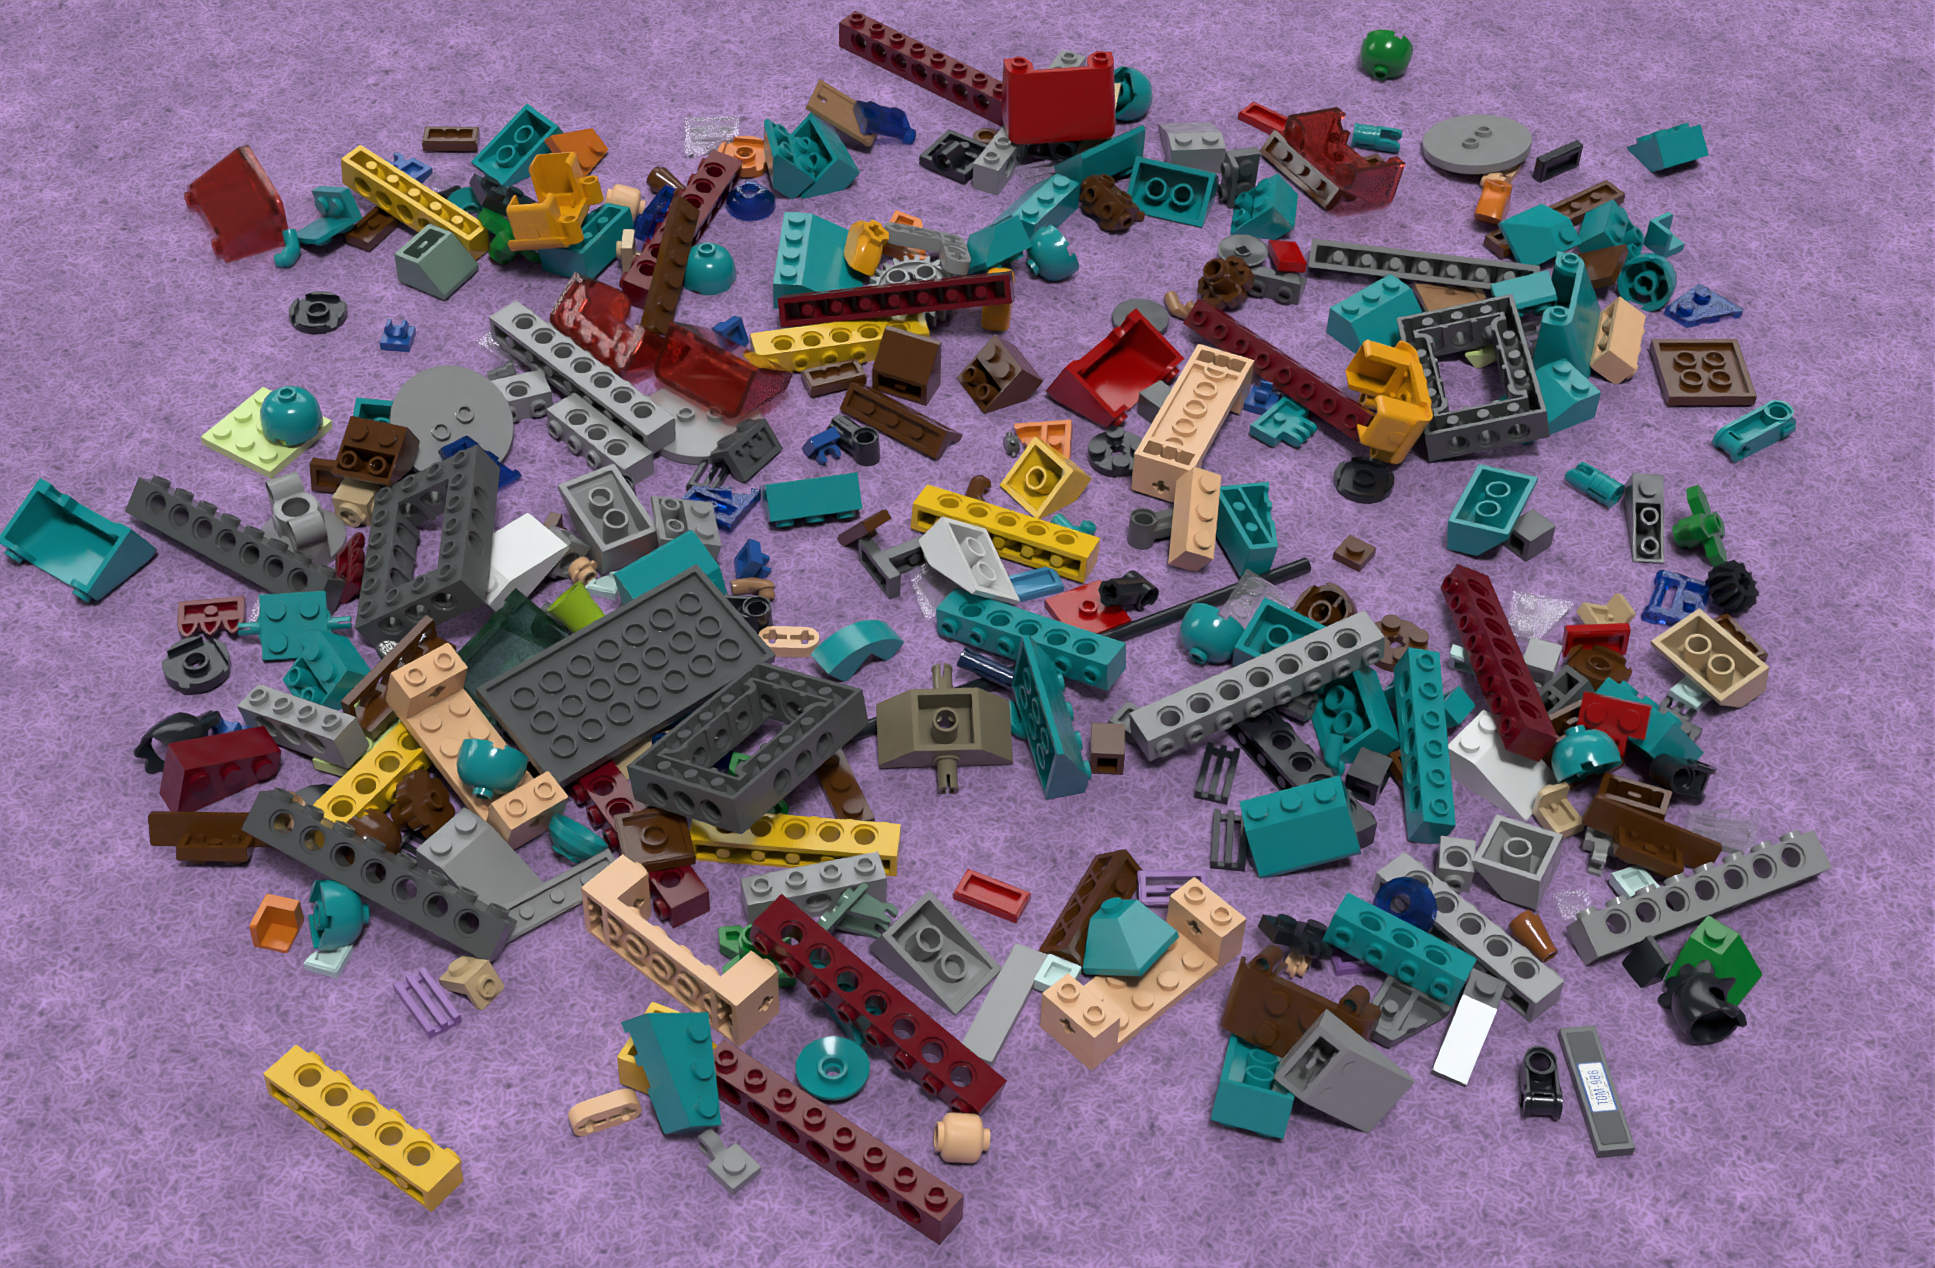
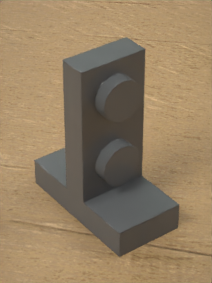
M923 535L897 546H892L884 551L878 547L871 536L859 539V561L889 600L900 596L901 574L929 564L923 556L924 552L918 541Z

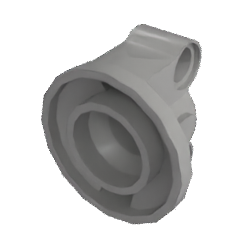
M297 472L265 481L272 515L261 527V530L265 532L263 537L269 540L274 538L287 543L289 551L293 553L294 551H299L313 558L312 563L317 566L318 564L327 565L336 559V555L347 542L344 522L337 518L335 513L321 508L319 501L313 495L305 492Z

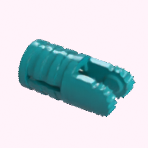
M1355 123L1351 147L1397 153L1400 151V144L1396 140L1401 139L1402 130Z
M1580 462L1574 469L1572 468L1567 471L1564 477L1575 488L1588 496L1590 495L1591 498L1598 500V502L1608 508L1613 507L1619 502L1625 491L1624 484L1585 462Z

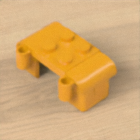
M563 152L536 155L529 166V173L539 203L519 205L517 196L514 195L506 208L515 240L508 241V247L511 251L568 248L570 244L582 242L584 235L581 224L589 211L590 205H597L604 201L598 177L590 175L583 178L576 153Z
M1366 340L1362 343L1345 370L1348 388L1361 392L1358 402L1368 409L1378 411L1368 427L1357 424L1358 435L1362 445L1371 447V458L1396 465L1405 459L1433 418L1432 401L1427 388V380L1424 376L1418 353L1409 343L1401 340L1394 348Z

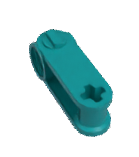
M1781 400L1769 401L1765 405L1720 428L1713 437L1712 445L1717 449H1723L1730 455L1731 461L1737 463L1793 433L1796 430L1793 407Z

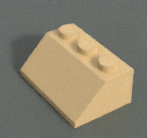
M1700 608L1651 641L1650 645L1719 705L1742 708L1766 691L1769 666Z

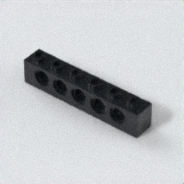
M1274 707L1263 711L1256 717H1249L1233 724L1229 729L1225 730L1279 791L1335 777L1332 769L1321 762L1311 746L1305 744L1299 738L1293 727L1277 714ZM1346 788L1360 848L1362 849L1374 843L1377 821L1374 815L1355 799L1353 792Z

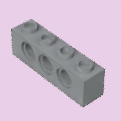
M542 369L491 381L506 398L511 409L513 423L527 418L541 417L547 414L546 409L553 405L552 392Z
M576 393L546 409L547 429L550 435L555 439L560 438L574 454L579 453L593 469H600L615 464L621 474L630 475L634 479L635 485L654 474L653 452Z
M258 684L237 705L247 726L251 728L265 726L277 744L347 769L370 746L356 717Z
M879 852L740 878L741 901L747 925L751 924L781 893L811 918L822 916L827 910L831 912L837 906L835 904L848 888L855 891L862 882L869 886L865 893L882 903L887 902V877Z

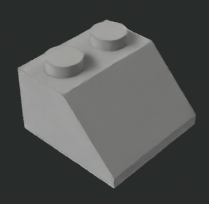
M1496 814L1473 858L1472 865L1504 900L1537 910L1560 864L1563 834Z

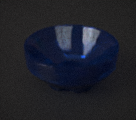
M746 181L744 184L738 185L729 192L726 198L727 212L732 217L742 221L765 219L776 208L774 194L768 188L757 184L756 181ZM754 192L755 194L748 195L745 193Z
M1398 877L1386 882L1377 891L1373 900L1374 906L1425 932L1431 929L1437 917L1438 907L1433 892L1426 884L1412 877ZM1400 894L1409 896L1410 905L1406 911L1401 913L1392 911L1391 901L1395 896Z

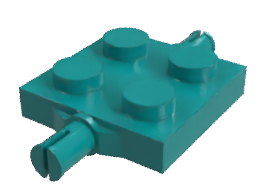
M327 591L259 595L260 613L257 622H238L237 624L239 629L251 628L248 630H238L239 637L258 635L262 644V660L268 661L297 659L318 629L333 633V630H351L352 623H339L352 622L351 615L332 617L328 609Z

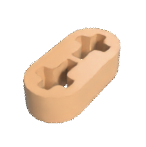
M770 626L762 629L758 634L776 654V657H811L810 654L820 645L818 632L810 627ZM771 639H775V640H776L775 643H773V644H771V643H769V642H770ZM802 640H808V644H801Z
M625 1088L576 1104L568 1112V1119L575 1135L583 1137L635 1120L641 1114L642 1107L635 1091Z

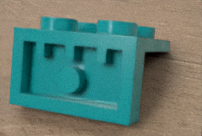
M319 186L311 191L315 198V206L323 216L297 231L299 243L323 246L333 240L332 236L337 233H345L355 227L354 223L363 217L349 187Z

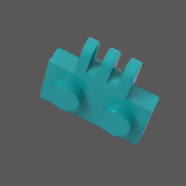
M1285 395L1250 425L1249 434L1272 447L1276 446L1281 440L1294 447H1299L1303 444V441L1310 438V435L1317 432V426L1307 419L1309 416L1308 408Z

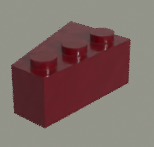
M265 726L169 743L167 745L159 794L170 811L195 812L277 775L281 750Z

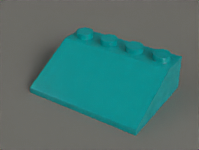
M784 212L773 280L774 309H779L777 298L782 295L863 287L864 273L850 267L844 257L848 229L811 213Z
M1023 635L1011 685L1045 799L1049 800L1085 793L1088 781L1092 779L1091 767L1088 760L1083 761L1082 738L1080 732L1074 731L1072 725L1074 713L1071 703L1065 702L1063 676L1061 673L1056 672L1054 662L1030 635Z

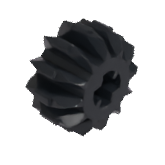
M1735 560L1726 561L1713 567L1708 572V579L1705 580L1709 588L1707 594L1711 595L1713 599L1712 604H1717L1721 613L1726 612L1730 616L1740 614L1757 603L1756 597L1759 595V591L1755 588L1757 582L1753 580L1752 572L1746 570L1744 563H1738Z

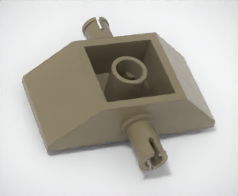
M940 663L931 667L933 689H910L876 704L878 767H937V792L939 794H946L947 782H949V794H956L959 792L957 766L1013 764L1009 700L980 688H953V669L947 663H944L943 676H941Z

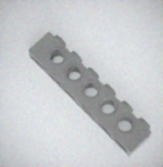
M1403 852L1376 872L1372 890L1375 896L1409 924L1477 958L1473 966L1474 969L1507 982L1501 1000L1526 1021L1532 1023L1559 1001L1564 980L1559 977L1557 972L1544 965L1526 947L1521 946L1507 935L1499 925L1491 922L1473 904L1460 897L1446 882L1439 880L1420 861Z

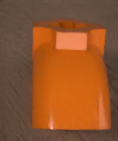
M1486 179L1474 212L1475 220L1497 226L1498 223L1504 221L1510 209L1513 185L1497 179Z

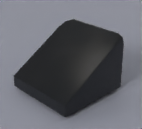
M1649 935L1624 959L1622 965L1638 986L1645 988L1663 981L1671 961L1656 940Z

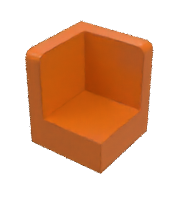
M266 893L249 925L254 947L281 953L289 952L305 921L300 900Z

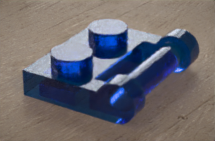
M856 100L853 111L862 134L872 135L874 133L900 139L905 144L912 145L914 143L916 130L910 127L905 111L897 107L881 106L872 101Z
M1659 570L1654 578L1655 587L1649 604L1643 608L1641 619L1654 625L1661 623L1672 627L1699 608L1703 612L1705 611L1710 597L1707 594L1709 588L1705 581L1668 570ZM1670 588L1677 589L1671 609L1661 607L1667 590Z

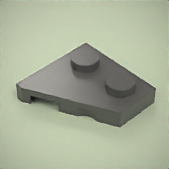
M1388 975L1372 1002L1379 1006L1382 1011L1373 1040L1387 1048H1391L1447 1018L1452 1007Z

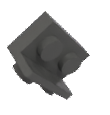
M1258 147L1228 150L1225 152L1224 163H1221L1220 166L1222 180L1221 184H1218L1217 192L1220 201L1224 200L1228 209L1234 208L1235 197L1244 191H1250L1256 186L1260 161Z
M1253 266L1250 269L1254 273V286L1249 291H1246L1247 294L1277 300L1282 303L1299 304L1307 284V278L1292 273L1271 270L1266 267Z
M747 418L736 425L737 430L721 438L717 442L718 447L710 453L713 459L724 458L738 482H746L783 449L766 418L756 420Z

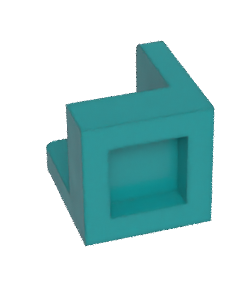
M1670 212L1649 221L1644 246L1653 253L1665 258L1683 251L1685 245L1684 242L1670 231L1674 216Z

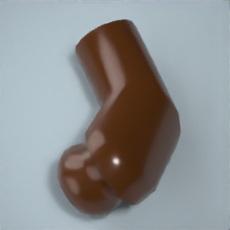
M983 475L974 476L971 478L964 496L986 502L982 495L989 492L986 487L991 488L990 479Z

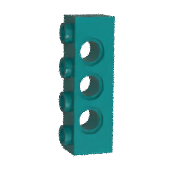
M1347 892L1336 910L1323 937V941L1453 1007L1477 958L1349 892Z

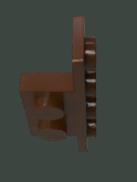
M1601 795L1594 796L1582 816L1583 825L1613 836L1614 856H1617L1625 863L1637 864L1650 869L1654 874L1661 877H1672L1683 873L1684 865L1695 869L1709 862L1714 864L1722 851V844Z
M151 811L148 815L150 844L152 846H176L177 861H188L191 864L223 861L228 865H236L248 861L255 847L274 848L241 830L249 812ZM289 814L286 815L284 821L286 828L290 822Z

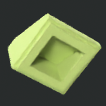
M1492 345L1465 351L1466 358L1475 368H1483L1496 361Z

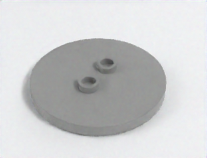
M1465 115L1450 118L1431 127L1423 137V154L1426 159L1441 169L1460 174H1489L1510 169L1523 162L1529 156L1532 149V136L1524 125L1512 119L1495 115Z
M437 366L417 373L400 388L390 410L389 424L408 427L420 440L411 467L416 473L429 468L435 462H441L454 456L460 450H466L477 444L499 466L506 456L513 438V417L509 404L502 392L485 376L464 367Z
M691 378L680 380L664 386L650 396L655 404L669 411L676 421V440L657 453L680 463L699 465L705 459H708L709 464L725 461L723 457L713 459L710 455L718 447L717 442L724 436L734 433L737 430L736 425L747 418H752V420L761 419V410L756 399L739 385L721 379Z

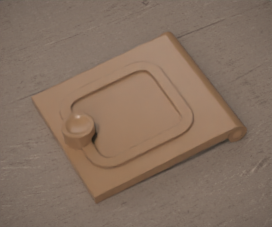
M819 79L805 108L865 146L872 145L884 117L882 111L873 112Z
M1416 283L1413 287L1425 312L1487 299L1482 289L1477 287Z

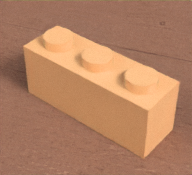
M1620 296L1600 312L1590 361V367L1613 384H1619L1625 378L1630 379L1638 369V356L1641 352V339L1645 332L1644 323L1646 315Z
M1192 467L1176 480L1168 564L1197 572L1214 559L1221 475Z

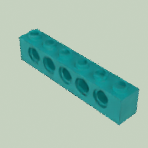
M955 588L936 608L937 634L1017 660L1021 638L1023 635L1029 634L1054 662L1057 673L1106 691L1111 688L1126 669V643L990 598L974 595L959 588Z
M1408 647L1393 668L1408 841L1439 844L1441 836L1447 837L1456 826L1440 653Z

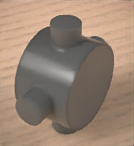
M1007 432L1006 437L1003 438L1004 449L1007 455L1011 454V458H1015L1017 453L1020 452L1019 440L1017 435L1012 436V432Z

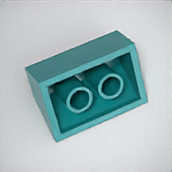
M812 112L791 133L794 137H800L806 142L808 155L813 164L812 169L815 181L800 193L803 199L843 191L860 174L859 169L834 127Z
M1141 125L1054 165L1055 172L1080 183L1079 196L1083 191L1081 189L1082 182L1091 175L1106 174L1113 178L1112 175L1116 173L1120 177L1131 173L1136 156L1143 157L1146 129L1144 125Z
M1136 156L1127 193L1131 195L1132 201L1145 215L1203 228L1214 203L1220 178L1216 173Z
M1056 173L1030 187L991 224L1019 215L1028 238L1045 224L1048 226L1051 224L1058 228L1078 209L1080 183Z
M1389 274L1330 307L1326 333L1355 354L1366 340L1395 347L1400 341L1397 318L1422 313L1412 289L1392 274Z
M1478 464L1448 519L1447 549L1478 556L1508 540L1538 483V477Z
M858 472L765 484L759 487L767 522H775L776 527L794 525V519L806 517V523L825 521L824 515L836 513L837 519L856 517L855 510L863 509Z
M692 530L685 532L613 573L622 605L695 564L701 568L723 595H728L720 566Z
M1364 666L1351 672L1344 678H1337L1328 682L1322 693L1309 691L1318 695V703L1311 719L1323 756L1327 733L1344 735L1340 759L1344 764L1353 763L1361 747L1386 756L1400 746L1399 734L1377 672L1371 667Z
M1340 775L1239 801L1245 832L1260 879L1362 854L1349 795Z

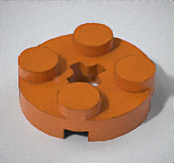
M737 136L733 137L734 142L726 145L725 141L719 146V152L743 161L740 177L759 178L768 170L764 155V140L758 137Z

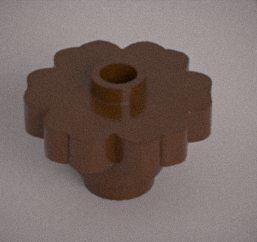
M1234 255L1229 256L1225 261L1221 258H1215L1205 264L1203 276L1198 280L1197 292L1203 298V301L1213 304L1221 310L1226 306L1235 308L1246 299V291H1249L1254 286V273L1243 258Z
M414 770L403 777V781L396 785L397 801L391 808V818L399 829L403 831L410 829L413 831L420 830L422 835L429 839L454 817L455 808L448 801L450 797L449 791L443 786L439 778H431L426 770Z

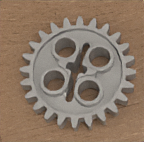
M905 255L902 262L893 258L892 266L883 263V270H875V276L870 277V285L868 286L910 282L909 276H912L914 281L956 277V274L945 271L941 267L940 259L932 263L930 262V256L920 260L919 255H915L914 260H909L907 255ZM954 309L924 312L923 314L926 323L929 322L931 325L936 326L937 318L946 321V314L953 315Z

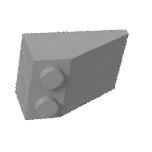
M1212 122L1158 124L1167 163L1212 173H1221L1220 166L1221 163H1224L1226 147L1222 132Z
M615 464L558 484V490L578 535L590 547L587 554L591 560L597 563V569L601 575L631 564L645 556L647 552H652L658 548L654 521Z
M466 807L416 849L418 868L426 872L429 869L445 875L448 878L446 883L457 889L459 886H463L475 891L479 895L477 899L487 905L490 903L503 905L544 883L489 823Z
M930 890L919 898L869 946L889 970L954 1016L1002 969Z

